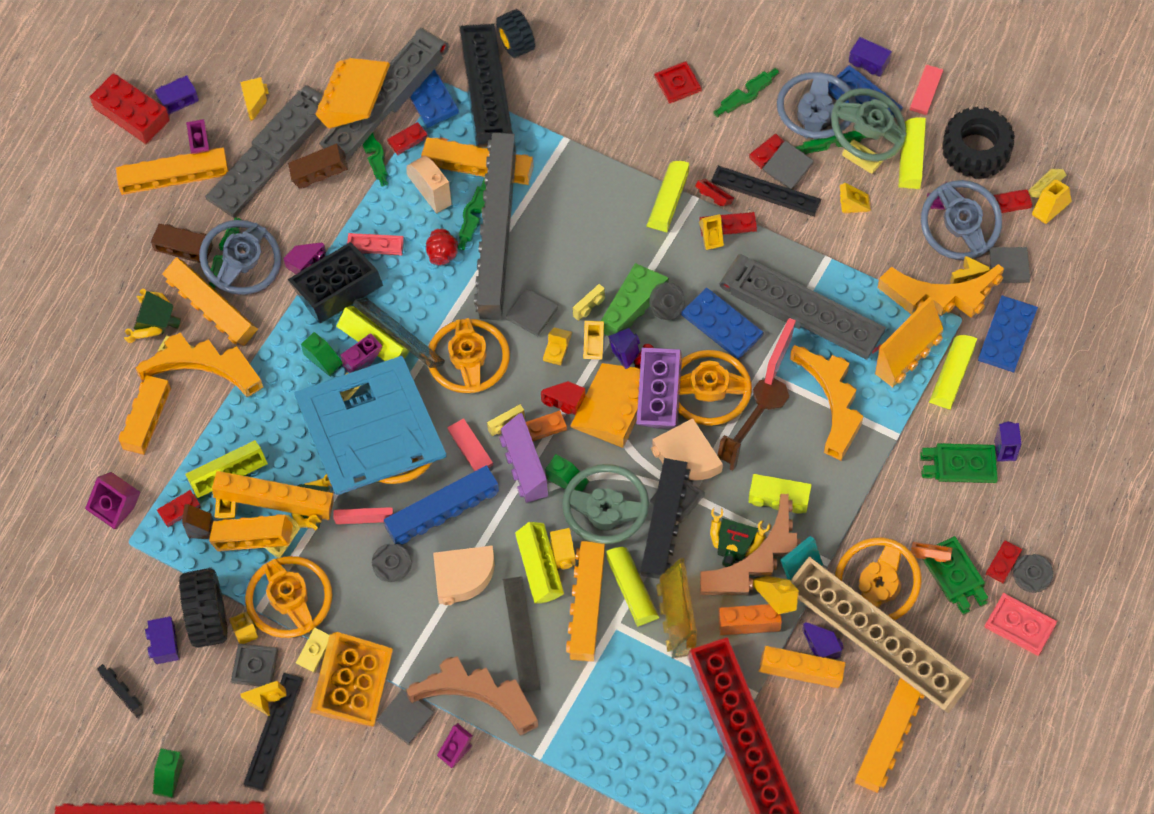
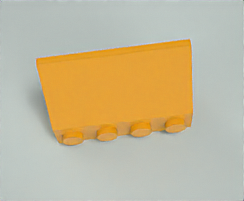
M355 58L338 61L335 64L334 71L315 115L328 129L369 118L390 63Z
M931 297L880 346L875 374L892 388L897 383L900 384L905 379L906 373L909 370L913 371L917 367L918 361L921 358H926L931 351L930 349L934 345L937 346L943 339V326Z
M602 363L570 427L624 448L637 421L640 369L635 367L625 369L620 365Z
M340 632L330 634L310 713L374 727L393 648Z

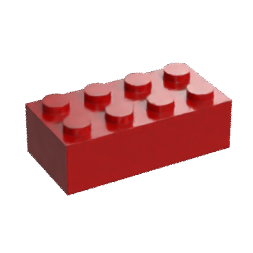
M114 72L89 96L95 110L144 144H147L170 121L165 107Z

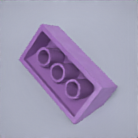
M642 348L637 425L657 429H673L677 427L682 352L680 349Z
M520 413L501 428L502 436H499L502 448L506 447L507 453H505L507 463L513 466L511 473L514 481L518 480L519 486H517L519 496L520 498L524 497L525 502L528 503L547 497L548 488L547 479L523 414Z

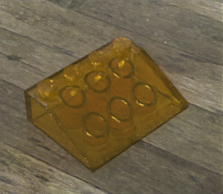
M680 558L659 577V584L656 585L657 595L662 597V603H659L660 614L665 615V621H662L663 632L668 633L669 639L665 640L666 650L671 652L672 658L687 657L689 650L696 648L697 631L684 558Z

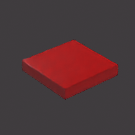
M687 61L654 73V78L669 104L702 91V87Z

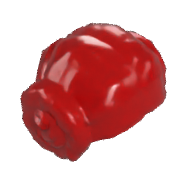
M437 228L431 231L430 237L426 241V253L432 264L439 266L448 264L458 253V242L448 230Z

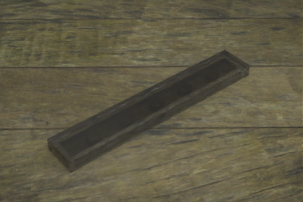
M368 298L354 300L353 305L428 367L443 366L445 362L443 358Z
M523 577L503 579L520 689L523 693L541 690Z

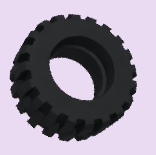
M973 107L971 110L969 108L963 109L962 113L957 112L946 126L942 143L943 156L947 159L950 167L954 166L953 170L957 173L959 171L962 172V175L966 177L970 175L973 178H978L979 176L987 178L990 174L994 176L999 173V170H1003L1010 161L1015 142L1013 127L1003 115L1000 116L999 112L995 110L990 111L986 107L983 109H979V107ZM970 135H981L988 138L994 147L988 150H975L967 146L962 139Z
M206 568L181 574L179 577L180 600L186 631L191 645L200 648L224 643L228 638L222 592L216 571L212 568Z

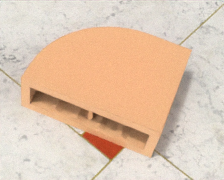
M422 156L407 165V176L436 214L452 205L449 181L430 158Z
M693 418L652 439V453L656 458L659 457L662 463L664 458L687 462L688 469H691L689 480H705L722 472L723 463Z
M493 546L433 553L439 604L452 605L455 602L469 600L480 594L492 579L495 567Z

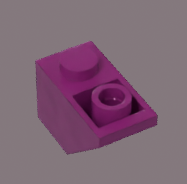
M322 242L295 245L283 258L285 267L294 274L301 272L326 256L325 245Z
M370 333L341 354L342 364L349 373L370 367L383 347Z

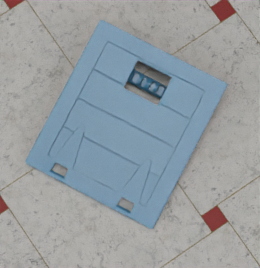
M403 356L294 392L335 495H340L446 458L444 447ZM369 383L370 393L343 401L340 392ZM423 457V460L412 463L413 458ZM365 475V480L355 483L354 479Z

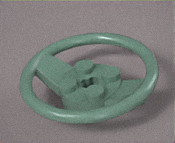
M858 88L847 91L834 104L831 114L832 128L840 144L849 153L867 161H883L899 152L905 141L906 125L901 111L890 98L872 89ZM861 95L876 98L863 104L845 103L848 99ZM888 108H890V110L895 115L897 123L893 120L894 117L893 115L891 116V113L888 110ZM839 118L855 123L854 129L868 138L878 140L883 136L895 145L887 152L881 154H869L860 151L852 146L842 134Z
M601 464L586 468L573 477L564 492L562 507L568 525L580 537L594 543L612 544L631 537L641 528L648 514L649 497L644 484L634 473L621 466ZM612 472L626 477L636 486L641 502L626 501L621 493L612 489H595L592 494L574 489L583 479L592 474ZM604 507H608V508H609V509H607V512H606V511H603V508H604ZM571 508L586 515L593 526L600 530H612L613 527L622 522L635 521V523L622 533L612 536H599L581 528L573 518Z

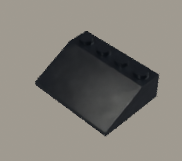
M351 242L288 279V282L309 312L320 324L344 310L345 307H349L383 286L378 270Z

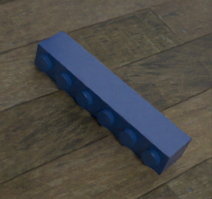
M486 465L383 519L385 528L395 544H405L412 537L426 533L429 528L443 524L446 519L460 515L463 510L477 506L480 501L494 497L499 492L498 482Z

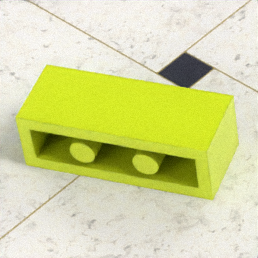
M753 474L748 503L758 507L769 506L779 510L780 494H789V500H792V512L796 514L807 513L811 484Z

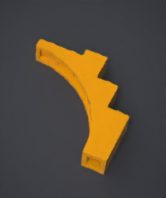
M998 264L982 276L963 283L931 284L908 277L891 267L879 278L877 288L911 315L931 297L940 316L945 312L949 313L956 306L972 318L976 313L979 314L984 309L985 297L990 293L991 288L994 285H999L1003 280L1004 268Z
M181 333L170 336L164 342L165 350L158 351L153 357L143 360L135 367L142 381L145 380L146 375L154 376L178 369H197L211 372L227 379L238 387L246 397L263 388L261 379L237 346L226 350L220 356L209 339L198 343L192 349Z
M794 345L791 350L790 360L802 366L817 380L829 401L832 413V427L825 443L824 453L842 461L863 422V415L857 410L849 409L855 399L856 389L848 383H842L848 373L849 363L844 358L833 355L828 361L821 355H815L804 347Z

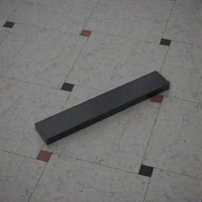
M719 165L711 180L713 184L815 217L821 203L820 198Z
M283 673L280 684L286 689L287 696L272 703L270 716L267 717L243 783L244 787L264 792L304 681L302 677Z

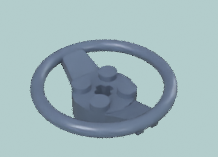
M809 72L795 76L785 83L778 94L777 111L779 117L790 130L805 138L817 140L818 138L832 137L835 135L833 129L822 131V128L831 125V114L834 107L832 98L828 96V82L837 85L844 93L850 91V87L841 79L827 73ZM813 79L810 92L803 96L798 105L797 119L798 122L800 121L804 125L803 129L794 124L787 116L784 109V99L787 92L794 85ZM855 97L848 99L849 103H856ZM844 120L839 125L841 131H844L851 122Z
M956 180L940 185L927 197L921 211V228L929 245L941 255L955 260H964L965 256L973 259L985 254L997 242L1002 229V212L996 198L985 187L972 181ZM962 187L975 190L982 194L991 204L995 215V226L990 239L986 243L980 227L983 216L981 206L975 200L972 201L962 197L954 188ZM938 196L946 209L943 215L946 228L955 237H962L971 252L959 253L950 251L942 247L932 236L928 225V214L932 203ZM961 213L967 215L966 221L959 218Z
M231 220L217 225L205 236L200 247V264L206 277L221 290L232 294L246 295L265 289L277 277L281 267V252L273 235L266 228L250 221ZM235 227L248 228L245 232L235 235L233 233L226 239L223 247V264L216 277L207 261V250L210 242L217 234L226 229ZM264 237L269 242L274 254V264L270 274L266 279L254 286H231L241 272L247 273L257 265L261 254L260 243Z

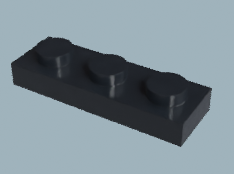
M103 664L97 668L99 675L136 718L143 713L140 709L141 702L135 695L131 697L127 693L130 691L123 681L119 683L115 679L118 676L111 667L107 669Z

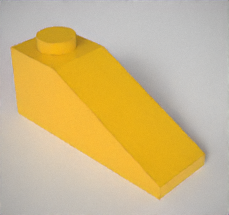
M771 576L753 579V587L778 614L796 611L799 590L790 580Z

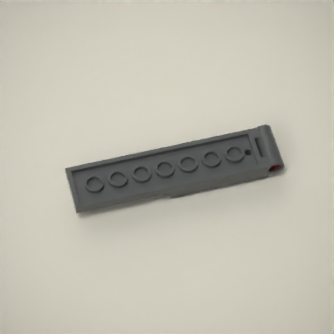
M419 28L410 41L390 62V67L370 117L333 127L321 140L320 146L326 148L337 143L345 151L346 161H348L391 111L396 113L442 61V56L449 50V44L424 28Z
M305 85L301 91L299 90L251 141V148L205 196L206 200L235 218L322 124V121L315 114L323 94L309 85Z
M738 254L719 283V286L723 290L731 292L732 296L786 323L789 318L796 320L795 328L800 329L803 327L866 360L886 327L742 254Z

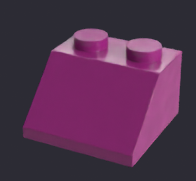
M109 472L97 477L85 509L111 528L116 529L135 508L141 492L114 473Z

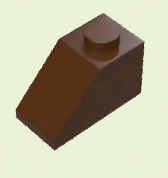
M185 504L182 524L188 538L210 539L214 521L212 514Z

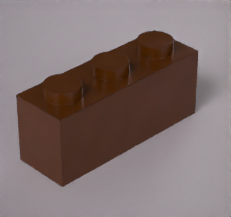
M337 143L288 163L291 181L299 189L306 188L313 183L323 181L328 177L348 170L345 151Z
M159 223L151 239V244L156 252L200 263V247L207 234H198L189 229H179L170 224L164 225ZM212 241L210 242L207 250V259L213 248Z

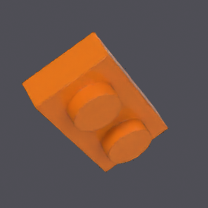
M561 411L526 422L532 441L567 430Z
M913 542L911 552L919 559L930 557L935 558L934 560L938 562H946V560H951L952 548Z

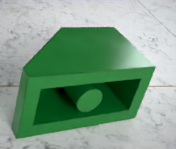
M313 332L301 343L303 355L328 376L331 377L343 366L341 359L331 346L317 333Z
M555 454L545 468L546 479L565 490L573 477L580 472L573 463ZM587 478L583 479L574 490L583 492L589 480Z
M160 749L154 771L153 795L168 798L174 797L184 764L181 752Z

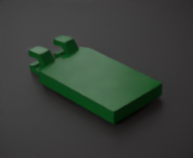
M937 443L936 447L922 448V452H920V461L934 460V465L923 466L921 470L922 478L932 479L935 477V480H938V482L997 483L998 481L995 445Z
M953 536L936 544L952 548L951 560L938 562L934 560L935 558L930 557L922 560L948 601L953 604L956 603L962 615L970 612L969 608H971V605L966 598L974 595L980 607L986 605L988 596L984 591L985 582L957 538Z

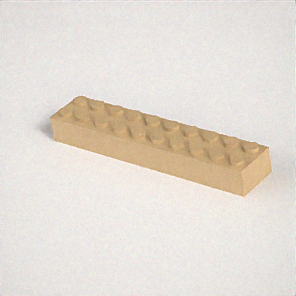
M809 557L792 578L791 582L799 590L798 599L945 712L949 713L973 682L970 677Z

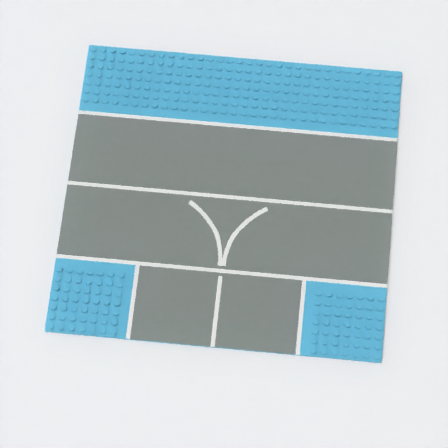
M443 83L456 104L459 114L429 128H426L421 117L416 122L421 125L429 138L440 139L442 137L449 139L447 141H456L460 144L476 146L468 93ZM509 112L512 132L515 135L516 154H525L533 157L534 168L529 185L514 183L502 320L480 319L479 313L475 312L474 294H477L476 276H478L479 272L477 270V260L480 259L479 241L482 239L480 235V226L483 224L482 213H472V215L480 218V223L471 242L467 241L465 250H462V248L461 250L458 249L456 257L445 265H434L429 261L426 253V241L430 237L431 231L437 228L448 230L459 244V232L463 224V210L472 201L477 186L481 187L485 177L439 168L449 181L452 205L436 214L407 176L406 171L407 165L421 158L426 140L398 156L396 153L393 154L385 166L388 173L386 176L388 185L384 183L382 187L379 179H376L326 252L327 256L346 245L348 233L404 236L402 255L362 253L378 270L383 286L350 306L356 305L412 345L410 352L404 360L444 447L446 458L432 462L425 473L421 474L417 479L404 483L387 484L374 482L340 495H335L333 488L328 486L330 492L333 493L334 499L330 520L322 519L317 530L313 528H300L281 557L297 556L311 560L320 566L328 576L332 587L331 607L324 620L316 627L317 629L329 635L340 632L393 648L385 680L406 690L411 684L422 682L433 673H441L439 665L442 664V661L458 656L468 676L476 669L487 668L497 688L504 681L516 679L538 721L537 728L521 736L501 712L477 699L461 695H438L427 697L423 700L640 814H693L726 752L687 658L689 650L728 637L752 698L755 701L769 675L759 672L761 655L765 646L783 649L807 606L798 599L796 611L782 613L781 631L720 635L719 608L767 605L769 603L754 587L753 590H749L748 595H700L701 571L726 568L722 565L724 557L717 554L718 549L713 546L710 536L711 520L714 519L711 515L712 509L714 508L716 516H719L721 508L723 509L720 521L724 518L758 528V523L764 520L762 528L765 530L770 523L771 529L765 532L767 538L775 524L778 510L769 506L758 507L748 503L753 474L811 484L807 513L796 514L789 512V519L793 521V529L789 533H797V539H801V543L809 536L813 537L823 562L822 567L827 569L960 327L962 318L950 312H945L942 316L939 315L943 326L942 341L937 346L934 345L930 349L931 351L924 359L921 358L918 361L917 367L913 371L909 370L906 373L905 379L900 384L897 383L893 388L875 374L879 350L873 354L871 353L866 360L803 327L800 329L794 327L792 340L775 376V379L786 384L789 399L782 408L765 409L741 442L737 466L733 471L730 470V464L722 460L723 467L720 474L705 480H689L690 483L704 491L705 495L682 524L678 521L676 522V525H679L677 537L673 536L672 544H675L673 556H669L668 563H671L670 574L665 575V580L641 576L640 571L654 509L650 499L658 490L663 466L659 457L656 458L652 453V439L671 429H657L637 425L636 421L624 448L571 428L570 425L575 415L566 414L559 408L554 406L548 407L541 402V391L543 389L567 381L584 387L587 394L602 363L623 366L612 352L609 338L605 334L603 339V359H583L585 320L601 321L635 263L668 277L669 283L678 285L684 294L683 301H685L683 310L705 288H708L763 331V336L739 359L748 371L752 383L751 398L747 407L739 416L727 423L713 426L697 424L716 454H718L722 437L726 435L734 439L758 404L756 403L753 389L759 380L765 379L768 362L786 325V322L732 296L731 292H727L719 286L720 281L738 254L745 255L749 259L886 327L876 347L880 344L882 345L911 314L877 288L878 279L757 225L756 232L723 235L724 246L706 250L703 237H701L699 217L733 213L685 191H682L668 232L646 227L663 181ZM600 284L605 288L604 301L592 308L587 317H582L578 321L573 317V307ZM526 288L558 305L557 311L538 337L506 320V315ZM297 294L250 363L261 379L263 388L246 397L238 387L234 386L129 539L130 546L181 573L206 568L214 569L218 576L222 594L246 606L245 594L250 579L262 565L277 558L265 548L217 552L209 542V539L188 538L182 524V519L167 528L157 509L189 490L196 497L185 475L186 473L254 440L260 446L268 464L244 476L293 486L324 478L326 471L294 392L349 373L344 366H341L331 377L328 376L303 355L301 343L315 332L331 346L341 359L342 353L358 343L336 327L344 310L320 324ZM650 306L629 328L633 334L636 333L640 340V344H638L639 351H641L644 344H651L654 348L680 349L682 359L691 353L701 350H717L730 354L681 314L675 319L662 320L653 314ZM458 319H478L492 324L501 331L509 345L510 360L505 374L496 384L486 390L476 393L454 392L440 385L429 371L427 350L430 341L442 327ZM473 326L475 333L480 336L482 335L486 342L487 354L484 365L480 367V383H483L490 379L499 369L502 362V348L492 333ZM554 327L572 332L561 366L543 361L548 344V334ZM456 329L444 335L438 342L434 353V361L437 370L446 380L465 386L461 371L455 368L448 352V342L455 336ZM794 345L804 347L815 355L825 357L828 361L833 355L842 357L849 363L848 373L842 383H848L856 389L855 399L849 409L857 410L863 415V422L842 461L824 453L825 443L832 427V413L829 401L817 380L802 366L790 360L791 350ZM377 356L371 366L384 362V360ZM712 357L694 360L681 370V376L692 373L702 362L715 361L724 367L725 370L727 369L728 372L741 376L739 371L727 361ZM634 361L632 362L630 367H635ZM369 383L361 385L350 399L370 393ZM726 393L724 399L713 402L697 400L695 394L679 395V402L694 415L716 418L733 411L741 402L743 394ZM520 404L525 412V422L561 411L567 426L565 431L533 441L545 476V468L555 454L573 463L580 472L591 466L611 464L626 468L642 481L648 493L649 510L641 528L634 535L621 542L605 544L594 662L570 660V653H566L567 640L571 641V634H568L569 622H573V615H570L571 603H575V597L572 596L573 584L577 585V578H574V568L579 565V560H576V549L580 548L581 541H590L576 534L564 517L562 501L565 489L547 480V497L528 503L525 502L524 497L520 498L517 486H519L518 480L514 481L511 473L513 466L507 463L505 453H507L506 447L502 448L499 436L502 435L496 434L491 436L488 431L487 422ZM679 413L677 426L688 421ZM464 418L493 462V466L489 469L498 482L499 492L490 499L486 498L480 501L477 506L463 510L460 515L446 519L443 524L429 528L426 533L412 537L409 542L399 544L406 548L410 554L412 563L410 571L406 577L396 582L381 580L373 571V554L385 544L395 545L385 528L384 522L335 524L334 510L392 507L395 514L473 473L474 470L447 430V427ZM422 456L416 457L419 461L423 460ZM599 472L586 477L589 483L583 491L585 493L592 494L595 489H612L621 493L626 501L641 502L636 486L620 474ZM365 475L354 479L355 483L365 480ZM209 492L199 498L196 497L201 505L199 509L211 513L214 521L240 519L243 517L275 516L277 514L289 515L292 518L289 512L238 503L235 518H215L216 498L213 497V492ZM604 507V508H603V511H606V512H607V509H609V508H608V507ZM571 508V513L577 524L587 532L599 536H612L622 533L635 523V521L622 522L613 527L612 530H600L593 526L586 515ZM528 522L544 523L550 546V532L570 528L576 565H572L568 569H557L564 594L557 599L545 603H534L515 532ZM493 546L495 567L492 579L487 587L480 594L469 600L455 602L452 605L439 604L433 553ZM617 547L628 548L659 619L637 627L607 561L606 551ZM773 556V558H777V570H773L771 577L787 579L781 563V559L784 556ZM297 564L281 565L287 572H297L304 579L308 591L306 605L313 620L320 612L324 602V587L320 578L307 567ZM264 574L258 581L253 594L255 611L290 630L297 629V626L288 614H281L270 604L266 593L269 581L266 574ZM749 576V578H753V579H755V578H760V577H765V576ZM286 589L284 590V593L288 594L290 593V591ZM312 631L301 636L309 639Z

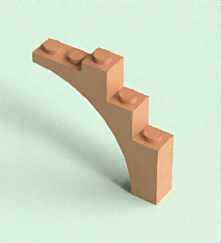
M780 494L779 510L775 524L768 537L756 551L732 566L713 571H701L700 595H748L749 590H753V578H749V576H772L773 570H777V558H773V556H786L801 543V539H797V533H789L793 529V521L789 519V512H792V500H789V494Z
M458 656L443 660L442 664L439 665L441 673H433L426 680L415 682L406 689L411 703L438 695H461L487 703L501 712L512 723L520 736L538 727V721L516 679L504 681L497 688L487 668L476 669L468 676Z

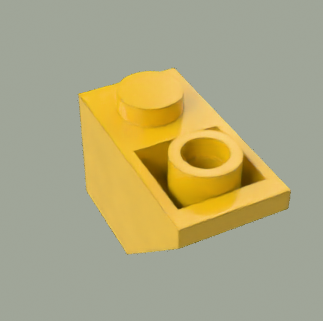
M1055 179L1042 191L1032 216L1047 224L1072 202L1070 188Z

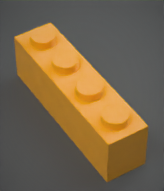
M146 375L145 380L141 382L138 397L133 400L131 414H128L126 417L124 431H121L119 434V442L123 450L145 455L171 391L168 380Z
M281 514L213 521L209 542L217 552L289 546L293 525L286 515Z
M765 646L761 655L759 672L839 688L843 681L845 662Z

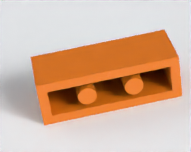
M770 604L719 608L720 635L781 631V614H778Z

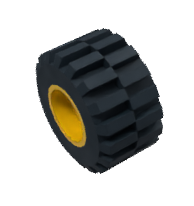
M514 9L496 18L498 35L505 50L512 58H517L535 50V39L526 17L519 9Z

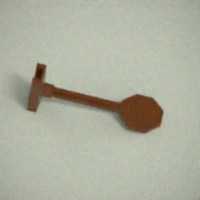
M774 378L770 385L765 383V379L759 380L753 389V394L758 404L734 439L724 435L720 440L717 456L721 461L724 460L730 464V470L733 471L737 466L741 442L765 409L782 408L789 399L786 384Z

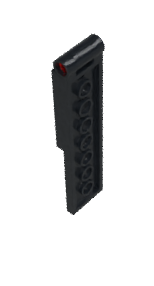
M495 24L459 25L476 147H488V140H492V133L513 134Z

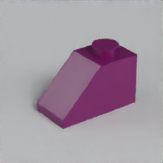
M204 119L186 122L191 154L209 151V137Z

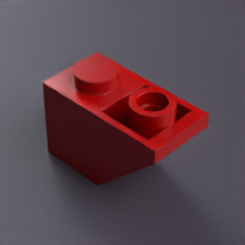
M567 381L543 389L541 391V402L548 407L554 406L559 408L566 414L576 415L586 396L585 388Z

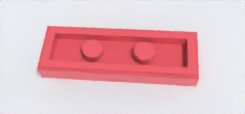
M930 65L925 66L911 103L910 111L924 115L928 114L943 69Z
M348 233L347 243L351 242L361 253L402 255L404 236Z
M464 418L447 427L448 432L474 471L486 465L488 468L493 466L492 460Z
M392 507L334 510L333 517L335 524L383 523V519L393 515L394 512Z

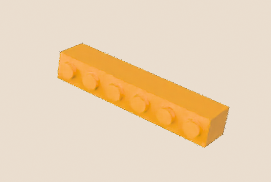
M426 138L421 157L427 156L438 168L485 177V173H488V168L486 167V159L489 156L488 148H477L472 144H460L456 141H444L439 138ZM516 154L514 183L529 185L534 168L533 157L525 154Z
M213 148L201 153L180 154L174 157L159 158L157 160L142 161L136 164H125L116 167L118 187L121 195L223 177L229 171L224 148Z
M176 257L162 273L167 278L166 282L173 288L177 287L179 289L178 293L183 298H189L192 301L190 304L199 311L201 309L204 312L203 316L208 321L212 322L213 320L216 323L215 327L223 334L226 332L229 335L228 339L233 344L237 345L239 343L245 346L257 332L258 328L183 260Z
M216 471L212 486L213 497L216 499L304 516L317 515L320 519L330 520L334 504L333 493Z
M581 541L580 548L576 549V560H579V565L574 568V578H577V585L573 584L572 596L575 597V603H571L570 615H573V622H569L568 634H571V641L567 640L566 653H570V660L594 662L605 544Z
M901 677L855 780L856 784L878 793L880 787H885L889 778L885 775L888 769H893L897 760L893 757L896 751H901L904 741L901 739L904 733L908 735L912 723L909 722L911 716L916 717L920 708L917 705L919 698L924 699L925 697Z

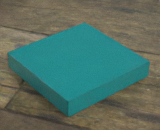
M809 536L781 559L788 580H792L809 557L823 566L816 541L813 537Z

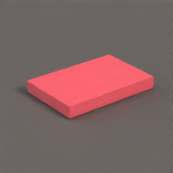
M788 319L772 353L765 376V383L772 384L792 340L796 320Z
M1003 593L986 622L985 628L1039 656L1058 621Z

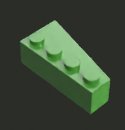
M635 263L601 321H604V334L610 336L630 328L639 316L641 317L650 306L649 301L652 290L658 284L663 282L669 283V278Z

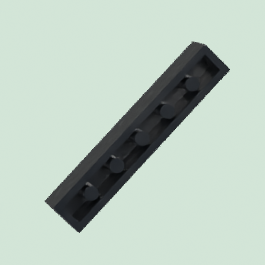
M664 458L640 571L641 576L665 580V575L670 574L671 563H668L669 556H673L675 544H672L673 536L677 537L679 525H676L677 518H681L683 506H680L681 499H685L687 488L684 487L685 480L689 481L691 469H688L687 462Z

